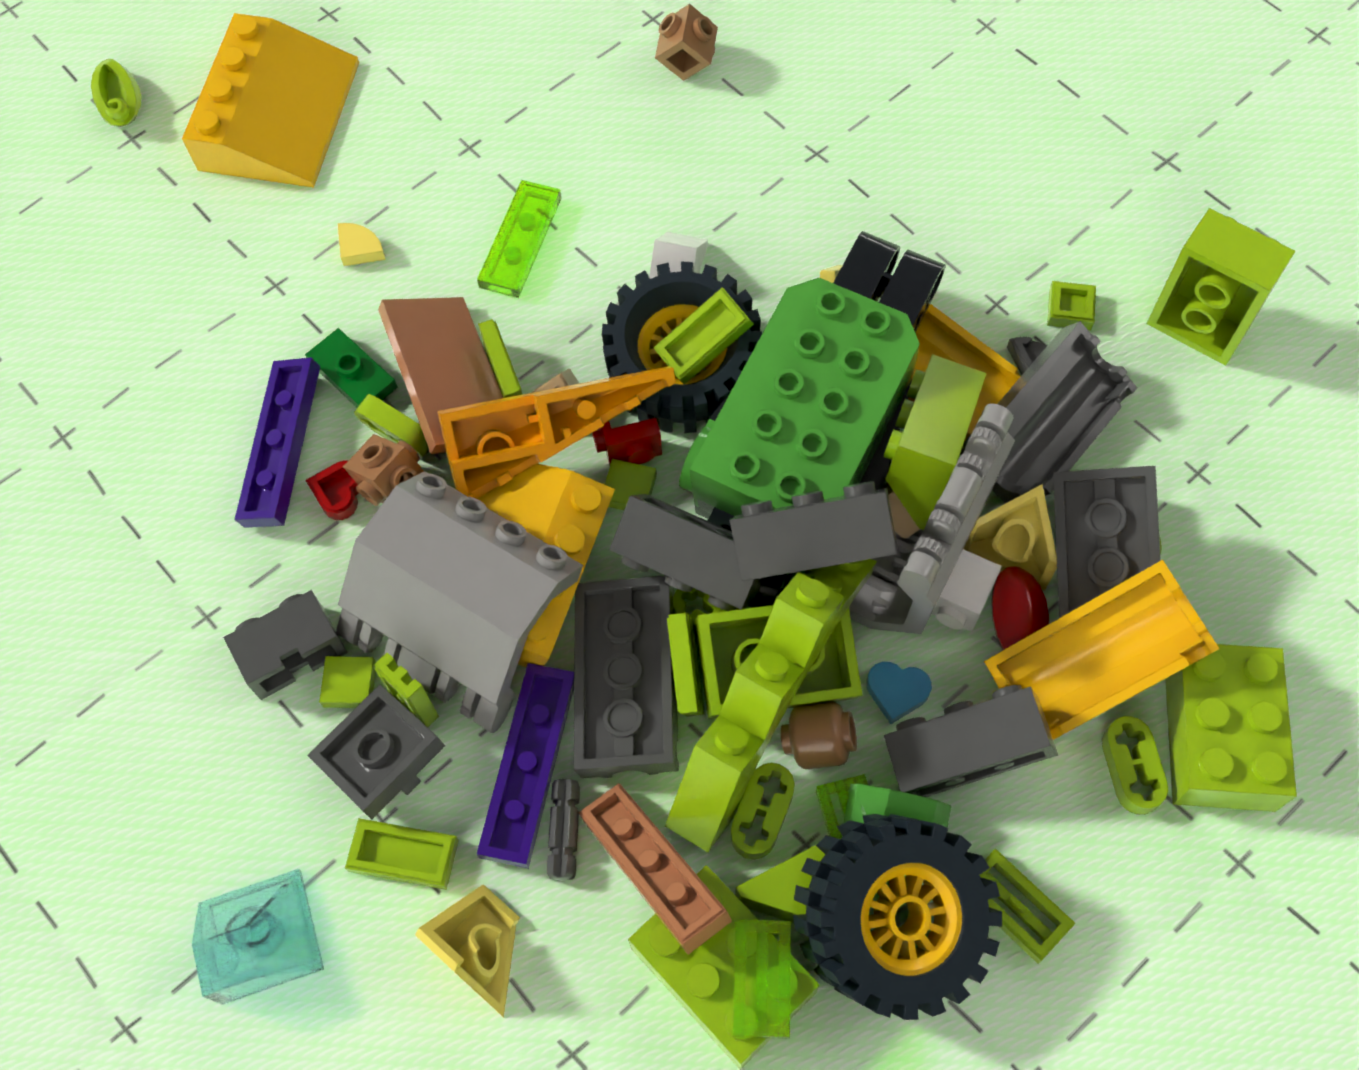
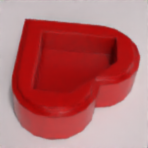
M349 460L337 462L305 480L325 514L334 520L349 518L354 514L358 506L356 497L359 494L356 489L358 484L343 468Z

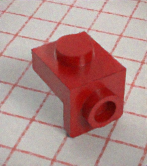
M656 418L611 428L610 421L604 423V426L592 432L597 453L606 451L609 466L612 459L643 464L656 456L662 455L661 433Z

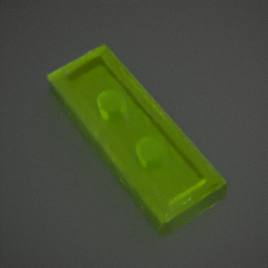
M525 180L520 181L478 275L477 282L479 288L516 298L520 297L562 199L560 189Z

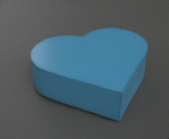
M882 661L870 669L866 680V688L888 722L893 724L927 701L932 690V682L929 675L919 668L908 667L901 669L897 664Z

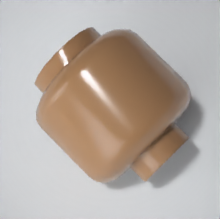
M834 701L795 706L791 711L789 724L781 725V743L784 753L786 755L793 754L796 763L802 769L810 770L844 765L848 760L850 752H854L857 749L856 728L852 713L850 711L844 712L841 705Z

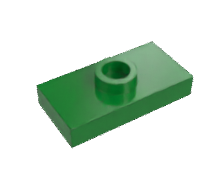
M339 328L305 354L306 358L312 357L320 365L319 373L356 408L368 394L383 400L398 388L395 379Z

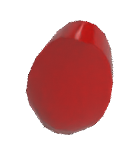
M1017 566L1007 567L1001 571L993 587L991 609L997 640L1002 650H1005L1049 624V612L1041 586L1032 574Z

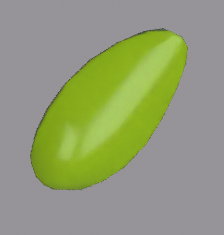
M106 59L96 66L91 80L92 97L97 110L104 121L111 126L122 127L129 125L135 121L141 107L142 96L139 85L134 76L114 59Z

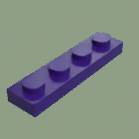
M312 357L273 361L234 519L244 528L285 525L320 371V365Z
M531 663L527 664L477 850L479 859L529 869L574 692V672Z

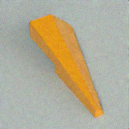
M670 366L437 411L456 490L468 497L477 499L494 488L503 486L538 462L542 463L604 426V423L624 411L633 409L646 398L665 387L675 384L674 368Z

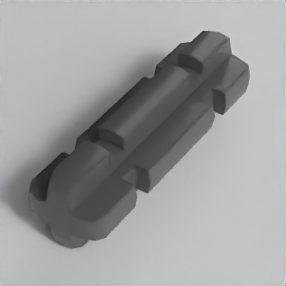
M557 779L552 783L551 800H553L555 806L550 809L548 848H550L552 854L548 855L547 874L550 879L566 881L574 879L576 875V859L573 856V852L577 851L579 811L575 805L579 804L580 786L576 780Z

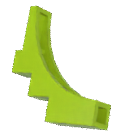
M868 559L806 570L804 574L798 572L778 595L759 644L735 672L719 716L694 746L665 827L709 853L730 824L768 743L801 683L842 616L870 578L877 561Z

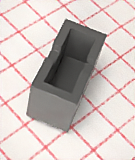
M312 590L286 598L275 610L260 618H250L243 621L236 627L234 632L223 637L246 684L260 700L294 683L296 680L292 673L309 664L314 672L324 666L325 656H343L348 653L326 611Z

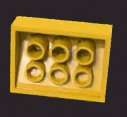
M234 13L182 137L197 170L314 188L359 66L358 57L273 18Z
M539 463L513 477V480L503 486H498L477 498L489 510L508 521L519 523L528 533L548 545L561 548L566 552L567 556L583 565L578 581L551 600L529 632L518 665L527 667L528 663L544 666L549 660L615 491L614 488L572 470Z

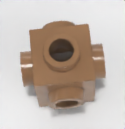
M690 3L676 13H669L659 26L660 35L655 59L683 81L711 64L715 53L718 27Z
M375 434L343 466L358 484L356 487L357 491L375 506L383 503L396 485L424 472L417 463L421 459L419 454L409 444L401 440L398 443H394Z

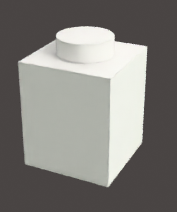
M963 549L932 614L936 616L940 623L949 628L957 630L964 628L972 632L1002 566Z

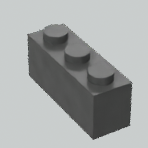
M874 481L844 486V496L824 499L822 491H815L792 496L793 505L773 509L771 500L742 505V514L730 519L741 581L897 555L898 546L887 488L875 490Z
M647 494L631 495L629 497L609 549L623 556L621 562L624 565L641 572H648L649 569H653L666 575L664 581L668 585L686 592H691L695 588L710 595L709 603L726 611L736 610V608L744 609L754 603L763 578L741 581L732 531Z
M1021 685L1007 686L995 691L992 694L993 699L976 705L971 701L959 702L945 708L943 716L928 721L924 717H916L897 724V731L885 734L884 738L900 791L929 797L1058 756L1040 700L1031 686L1022 689Z

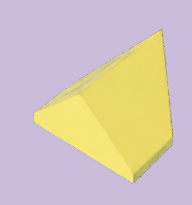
M1043 484L979 517L963 549L1001 565L1000 570L1002 571L1011 566H1017L1026 570L1034 576L1041 589L1045 591L1057 569V556Z
M483 884L419 927L415 936L504 1018L516 925L520 917Z

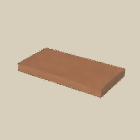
M463 297L383 299L378 311L430 453H446L437 411L503 398Z

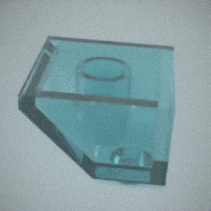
M300 869L198 903L192 948L202 997L224 1005L324 970Z

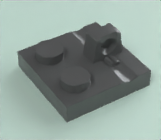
M379 685L307 756L372 820L401 790L406 795L412 792L421 782L416 775L445 745L428 727L384 687Z

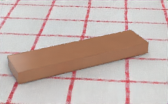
M620 783L578 812L585 825L688 955L732 922L723 905Z

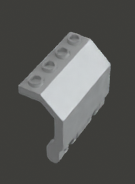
M988 404L985 406L968 440L965 451L953 469L949 481L927 521L925 529L918 530L908 538H902L895 532L898 546L897 555L873 559L877 563L870 578L849 606L850 618L870 629L922 634L1015 442L1008 433L1014 417L1007 408L998 404Z
M424 471L396 485L356 538L338 602L342 610L336 633L351 644L359 646V649L368 654L376 650L384 635L387 636L388 641L384 654L388 652L395 659L398 666H402L408 671L412 680L416 679L426 692L434 694L437 699L445 703L455 695L460 685L459 683L466 686L467 689L460 713L470 719L473 717V721L490 733H495L505 721L515 693L510 688L529 632L551 600L578 581L583 565L567 556L566 552L561 548L548 545L528 533L519 523L508 521L489 510L480 500L468 497L447 485L443 478Z

